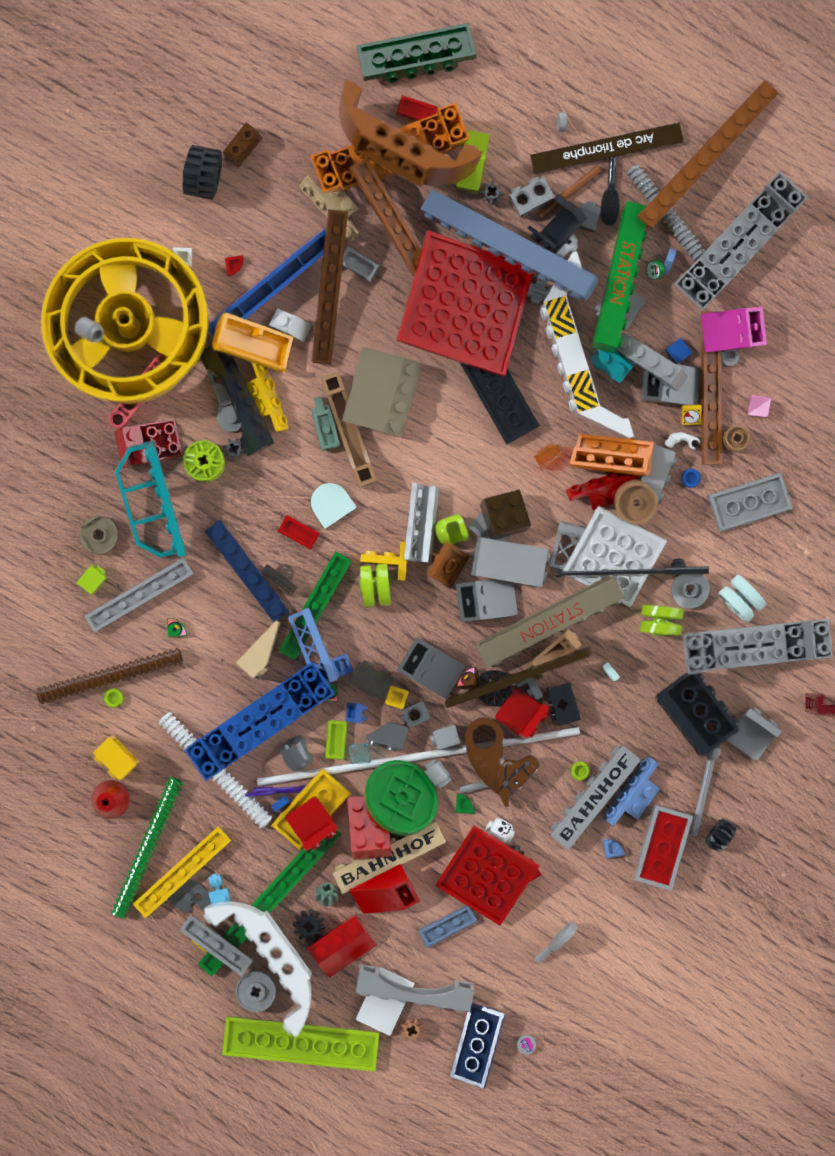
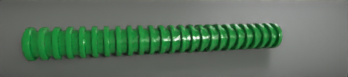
M168 777L169 781L165 783L166 788H163L164 793H161V799L158 800L159 804L155 806L157 809L153 811L155 814L151 816L152 821H149L148 824L150 825L146 827L145 837L141 839L142 843L139 844L138 853L134 855L135 860H132L133 865H130V871H127L128 876L124 878L126 881L122 883L123 887L120 888L121 892L118 893L119 897L115 899L116 904H113L114 909L110 911L116 917L122 919L127 917L126 913L129 912L130 903L134 901L133 896H136L135 891H138V885H141L140 880L144 878L142 875L146 873L147 864L151 861L149 859L153 857L152 852H155L154 847H157V841H160L159 836L163 834L161 831L165 829L164 824H167L166 819H169V813H172L171 808L175 806L173 803L177 801L178 792L182 790L180 787L184 785L183 781L177 778Z

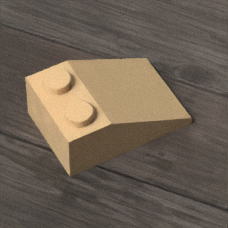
M277 620L236 662L253 679L256 677L261 678L268 670L266 666L269 664L281 624Z

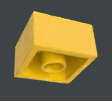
M114 735L109 736L93 752L95 761L101 766L105 765L109 769L107 773L114 780L124 779L140 763Z

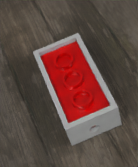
M653 805L633 875L634 880L672 891L693 819L692 815Z

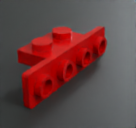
M610 472L606 476L590 479L588 482L580 485H573L565 491L570 501L588 495L591 508L595 511L598 506L603 508L614 504L618 488L624 482L641 476Z

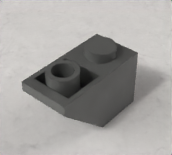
M389 722L367 734L365 740H369L368 744L379 747L380 744L387 746V750L398 752V749H403L409 727Z

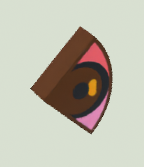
M472 667L466 670L460 676L457 687L459 689L477 687L478 669Z

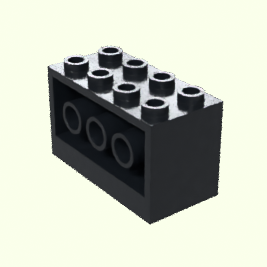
M686 672L655 695V699L702 759L740 730L738 728L740 723L734 716L730 717L726 712L728 708L725 703L715 698L716 692L711 685H705L702 681L704 676L701 672L688 674ZM684 692H691L693 694L691 696L692 700L684 699ZM696 707L704 709L703 716L695 713L697 711ZM708 722H710L711 724H716V731H709L707 729V727L709 726Z

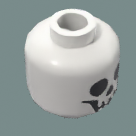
M499 817L494 821L490 820L485 828L488 834L507 845L515 833L513 825Z

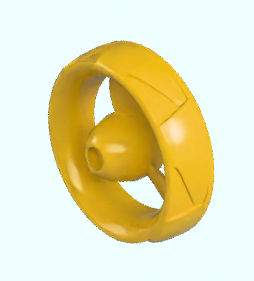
M116 238L101 241L81 250L62 266L47 290L42 307L41 328L44 344L51 361L70 384L94 398L121 404H135L150 401L166 394L181 381L192 367L197 365L206 344L209 318L202 287L193 271L179 256L164 246L151 241L137 238ZM135 266L148 268L159 273L175 287L182 301L184 323L171 318H155V314L147 300L138 293H135L137 285ZM100 274L102 284L108 296L98 306L95 322L102 327L104 335L99 342H90L81 338L71 346L68 335V316L71 305L82 287L93 277ZM148 343L156 351L168 356L157 368L135 377H109L91 369L101 361L110 347L118 351L130 352L138 350Z

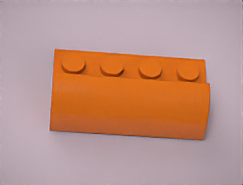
M579 434L576 447L573 448L570 466L579 469L649 476L655 445L654 442Z

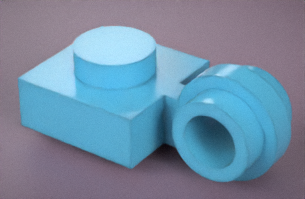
M212 874L209 877V883L211 888L215 887L216 890L209 892L211 904L231 901L228 887L223 889L219 887L223 885L221 875Z

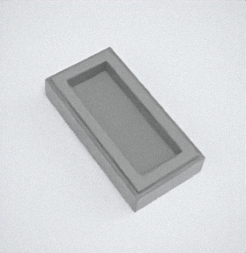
M349 246L346 247L342 266L371 282L380 265Z

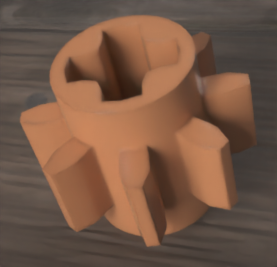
M407 1018L406 1025L401 1023V1027L405 1028V1030L400 1032V1034L407 1036L406 1041L413 1038L416 1042L418 1035L423 1036V1033L419 1031L423 1024L418 1025L417 1018L414 1021H410ZM413 1025L415 1026L416 1032L413 1031L412 1034H410L409 1029L407 1027L411 1028Z

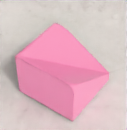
M752 395L747 415L767 418L771 398Z

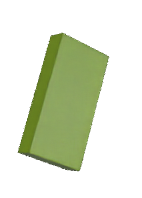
M328 720L325 758L344 760L347 721Z

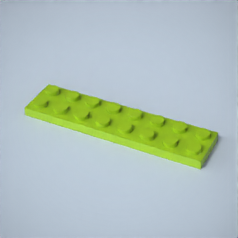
M226 1016L222 1051L224 1056L365 1071L376 1070L379 1032L304 1024L295 1037L293 1034H288L283 1026L285 1023L281 1021Z

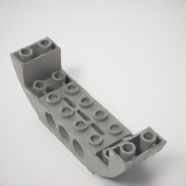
M779 171L674 285L703 311L802 205L808 196Z
M829 619L683 634L687 674L833 657Z

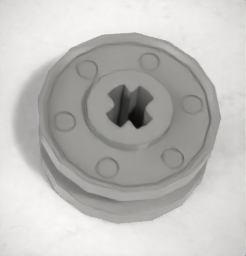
M255 969L248 971L240 978L236 986L238 1002L243 1008L251 1012L266 1010L272 1005L277 994L275 979L264 970ZM255 986L256 989H261L259 995H257V993L253 994L252 992Z

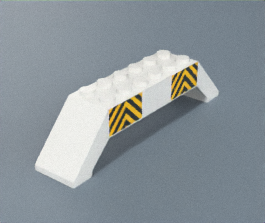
M572 253L568 261L582 268L578 253ZM553 285L540 313L542 320L547 321L548 324L546 333L548 339L553 341L551 347L554 358L558 357L559 360L557 369L559 375L564 376L565 381L562 384L565 394H569L571 399L568 402L571 413L575 412L577 417L620 438L631 439L634 435L629 419H622L600 406L566 295L568 291L566 289L564 292L560 291Z

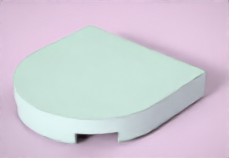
M326 483L319 486L311 498L312 510L325 529L357 508L347 492L341 486L334 483Z

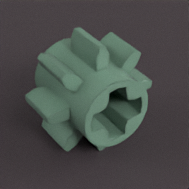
M323 883L320 888L316 887L315 901H320L321 906L325 907L333 905L334 902H338V888L334 889L331 883Z

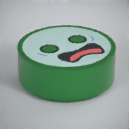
M659 260L650 261L646 267L647 275L652 280L661 279L665 273L663 263Z

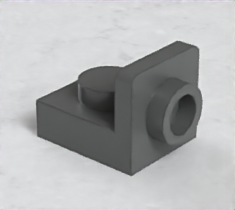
M533 677L515 684L516 688H519L527 683L528 687H526L530 698L535 697L537 700L543 697Z

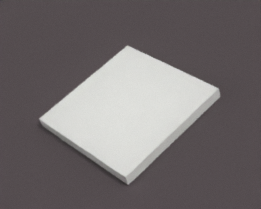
M598 506L563 571L652 569L667 540L635 524H630L621 517ZM649 574L613 575L625 597L621 603L629 607L632 606ZM571 575L569 577L589 586L609 575Z

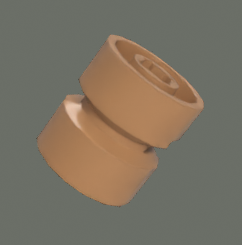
M742 426L729 428L722 437L724 447L731 452H738L746 448L750 441L748 430Z

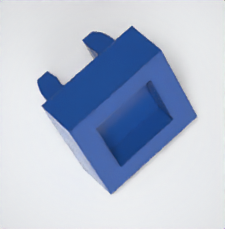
M347 702L345 721L353 723L366 721L367 717H362L363 710H368V707L360 703Z

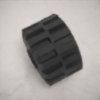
M196 145L190 147L183 168L182 189L184 195L213 200L217 193L222 169L221 150Z

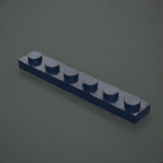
M221 520L205 531L273 622L278 621L290 612Z

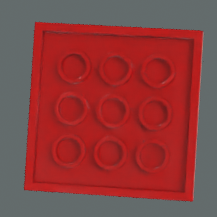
M473 825L435 886L501 926L540 865Z

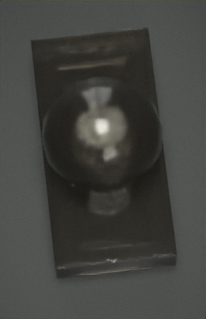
M267 564L263 568L262 575L290 596L295 593L298 587L290 582L294 577V569L291 565L281 564L274 570Z

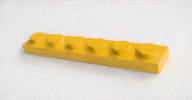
M218 826L134 902L133 905L144 918L149 917L232 840Z

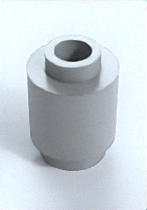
M87 317L79 319L75 325L76 334L90 342H99L104 335L102 327Z
M433 759L425 765L427 769L424 772L439 789L452 780L449 777L450 773L440 760L435 761Z

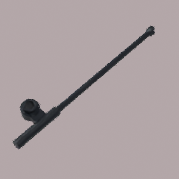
M673 559L671 567H665L664 569L562 571L558 569L556 572H559L560 575H556V577L617 574H665L673 576L709 574V566L686 567L684 559Z

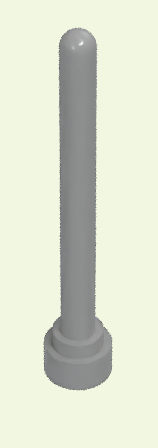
M718 747L706 755L708 759L691 828V835L694 837L699 832L715 759L721 754L722 749Z

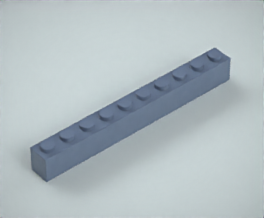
M433 189L421 207L426 219L432 222L437 220L440 222V226L450 231V229L457 231L456 234L461 238L466 239L468 237L472 239V243L476 246L489 248L488 251L498 257L500 254L506 257L505 261L508 263L521 265L523 271L529 274L532 272L538 274V278L546 283L548 281L553 282L555 288L563 292L566 289L577 300L584 299L587 301L599 282L595 275Z

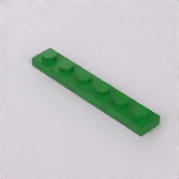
M336 551L302 610L310 608L315 623L319 620L352 560ZM303 615L297 617L295 621L296 627L304 629L306 625ZM291 628L279 652L296 660L301 648L293 628ZM304 633L302 638L303 644L306 643L310 634Z

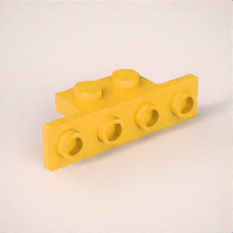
M252 363L257 378L246 382V385L263 418L271 416L276 432L288 430L287 418L283 413L281 401L277 396L275 383L270 376L269 368Z

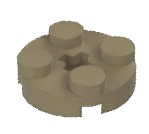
M104 516L90 517L83 523L80 530L81 544L87 551L94 554H105L111 551L119 540L117 526L111 519ZM96 530L104 532L102 540L94 538Z

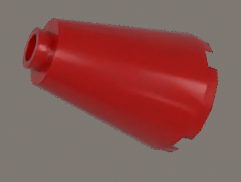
M108 780L100 783L94 789L91 801L97 814L104 818L113 819L121 816L128 809L130 796L123 784L114 780Z

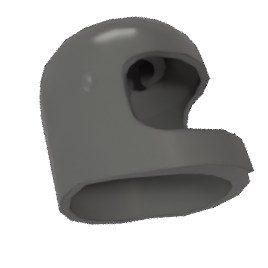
M303 735L290 739L279 750L287 767L292 771L304 770L312 763L313 756L307 749L306 739Z

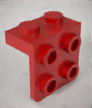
M515 688L496 713L495 719L523 740H526L528 737L532 738L538 730L536 728L537 724L545 721L549 715L547 710L550 707L544 703L539 704L522 690Z
M313 796L286 815V821L296 833L306 851L309 848L311 851L321 845L319 841L325 837L328 840L337 833L335 831L338 829L337 824L316 796Z

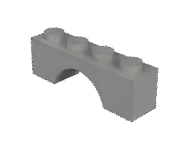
M623 332L620 336L623 337L621 348H617V351L634 364L650 372L663 384L678 392L688 378L684 370Z

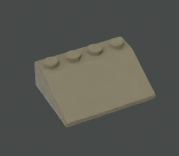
M362 347L342 421L389 436L401 437L422 363Z

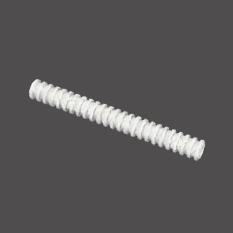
M168 712L159 720L158 724H162L163 729H166L167 733H170L171 737L176 739L175 742H179V746H183L185 749L194 743L197 738H193V734H189V730H185V726H181L180 721H176V717H173L172 713ZM226 768L213 776V781L216 780L218 782L217 785H221V789H225V793H229V797H233L235 803L238 802V806H241L242 810L247 812V816H251V820H255V824L258 823L260 825V829L272 819L273 816H269L268 811H264V807H260V803L255 802V798L245 797V794H248L247 790H244L243 786L238 784L239 781L234 780V776H230V772H226Z

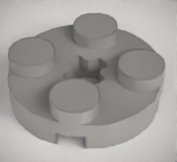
M572 234L570 240L568 239L557 252L553 250L552 253L561 258H564L567 253L571 255L578 248V239Z

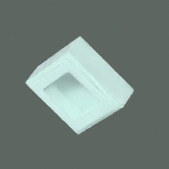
M608 662L602 665L601 668L612 681L620 678Z

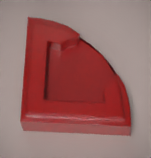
M244 255L224 258L227 277H232L241 270L244 263Z

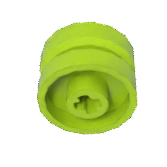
M387 563L377 564L376 577H373L370 565L360 566L361 578H359L364 608L375 606V595H378L381 606H391Z
M642 605L641 615L651 617L653 621H641L639 632L668 637L669 635L682 636L683 626L671 623V620H682L684 618V609Z

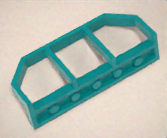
M155 440L128 447L115 470V475L136 545L160 558L176 553L178 557L185 556L186 546L182 539L176 512L173 508L166 478L164 477L158 457ZM146 448L147 450H144L146 461L151 462L152 468L149 471L152 480L124 487L120 470L131 452ZM157 485L155 492L157 498L162 500L163 505H160L162 513L134 520L126 493ZM167 517L168 523H165L168 535L172 534L173 541H171L172 549L159 551L139 539L136 525Z

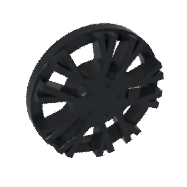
M498 670L486 671L478 678L477 687L483 685L480 683L482 678L487 680V683L495 681L494 673L500 674L499 679L507 675ZM487 674H490L491 681H489ZM512 685L508 686V691L499 689L488 693L486 699L482 696L478 698L490 706L501 705L510 696ZM502 691L506 694V697L502 696L499 693ZM490 695L493 696L492 702H488ZM498 695L502 701L495 702V696Z

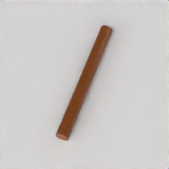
M598 165L560 196L565 199L571 197L602 172L601 168ZM553 200L538 212L539 216L543 219L556 209L558 205Z

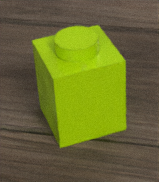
M91 565L77 581V584L90 595H94L108 577L104 575L106 571L102 567Z

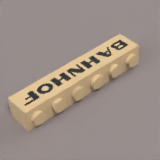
M436 820L419 833L403 836L399 839L397 837L391 838L392 856L360 860H353L352 858L353 862L347 865L343 862L335 866V871L332 874L342 894L399 864L402 865L446 843Z

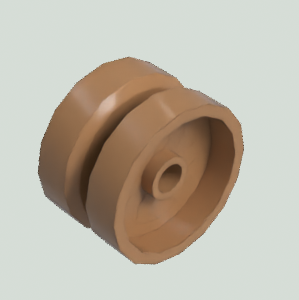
M633 479L623 483L615 494L614 504L620 517L630 524L639 525L648 522L654 517L658 509V499L655 491L648 483L642 480ZM635 499H638L640 501V504L633 505V501Z

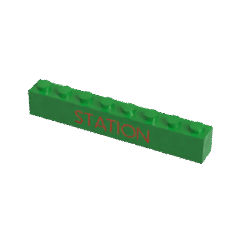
M627 201L623 207L591 348L613 354L617 348H621L623 337H620L621 331L625 330L627 319H624L625 313L629 312L631 302L628 300L635 288V284L632 282L633 278L637 277L639 266H636L637 260L641 259L643 249L640 248L641 242L644 243L647 232L644 231L645 224L637 217L646 207L645 205Z

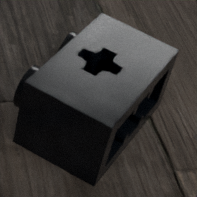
M570 682L548 688V693H545L548 705L552 704L554 710L550 712L553 723L557 722L558 726L581 720ZM561 699L563 700V702H567L565 710H562V708L557 707V704H560Z

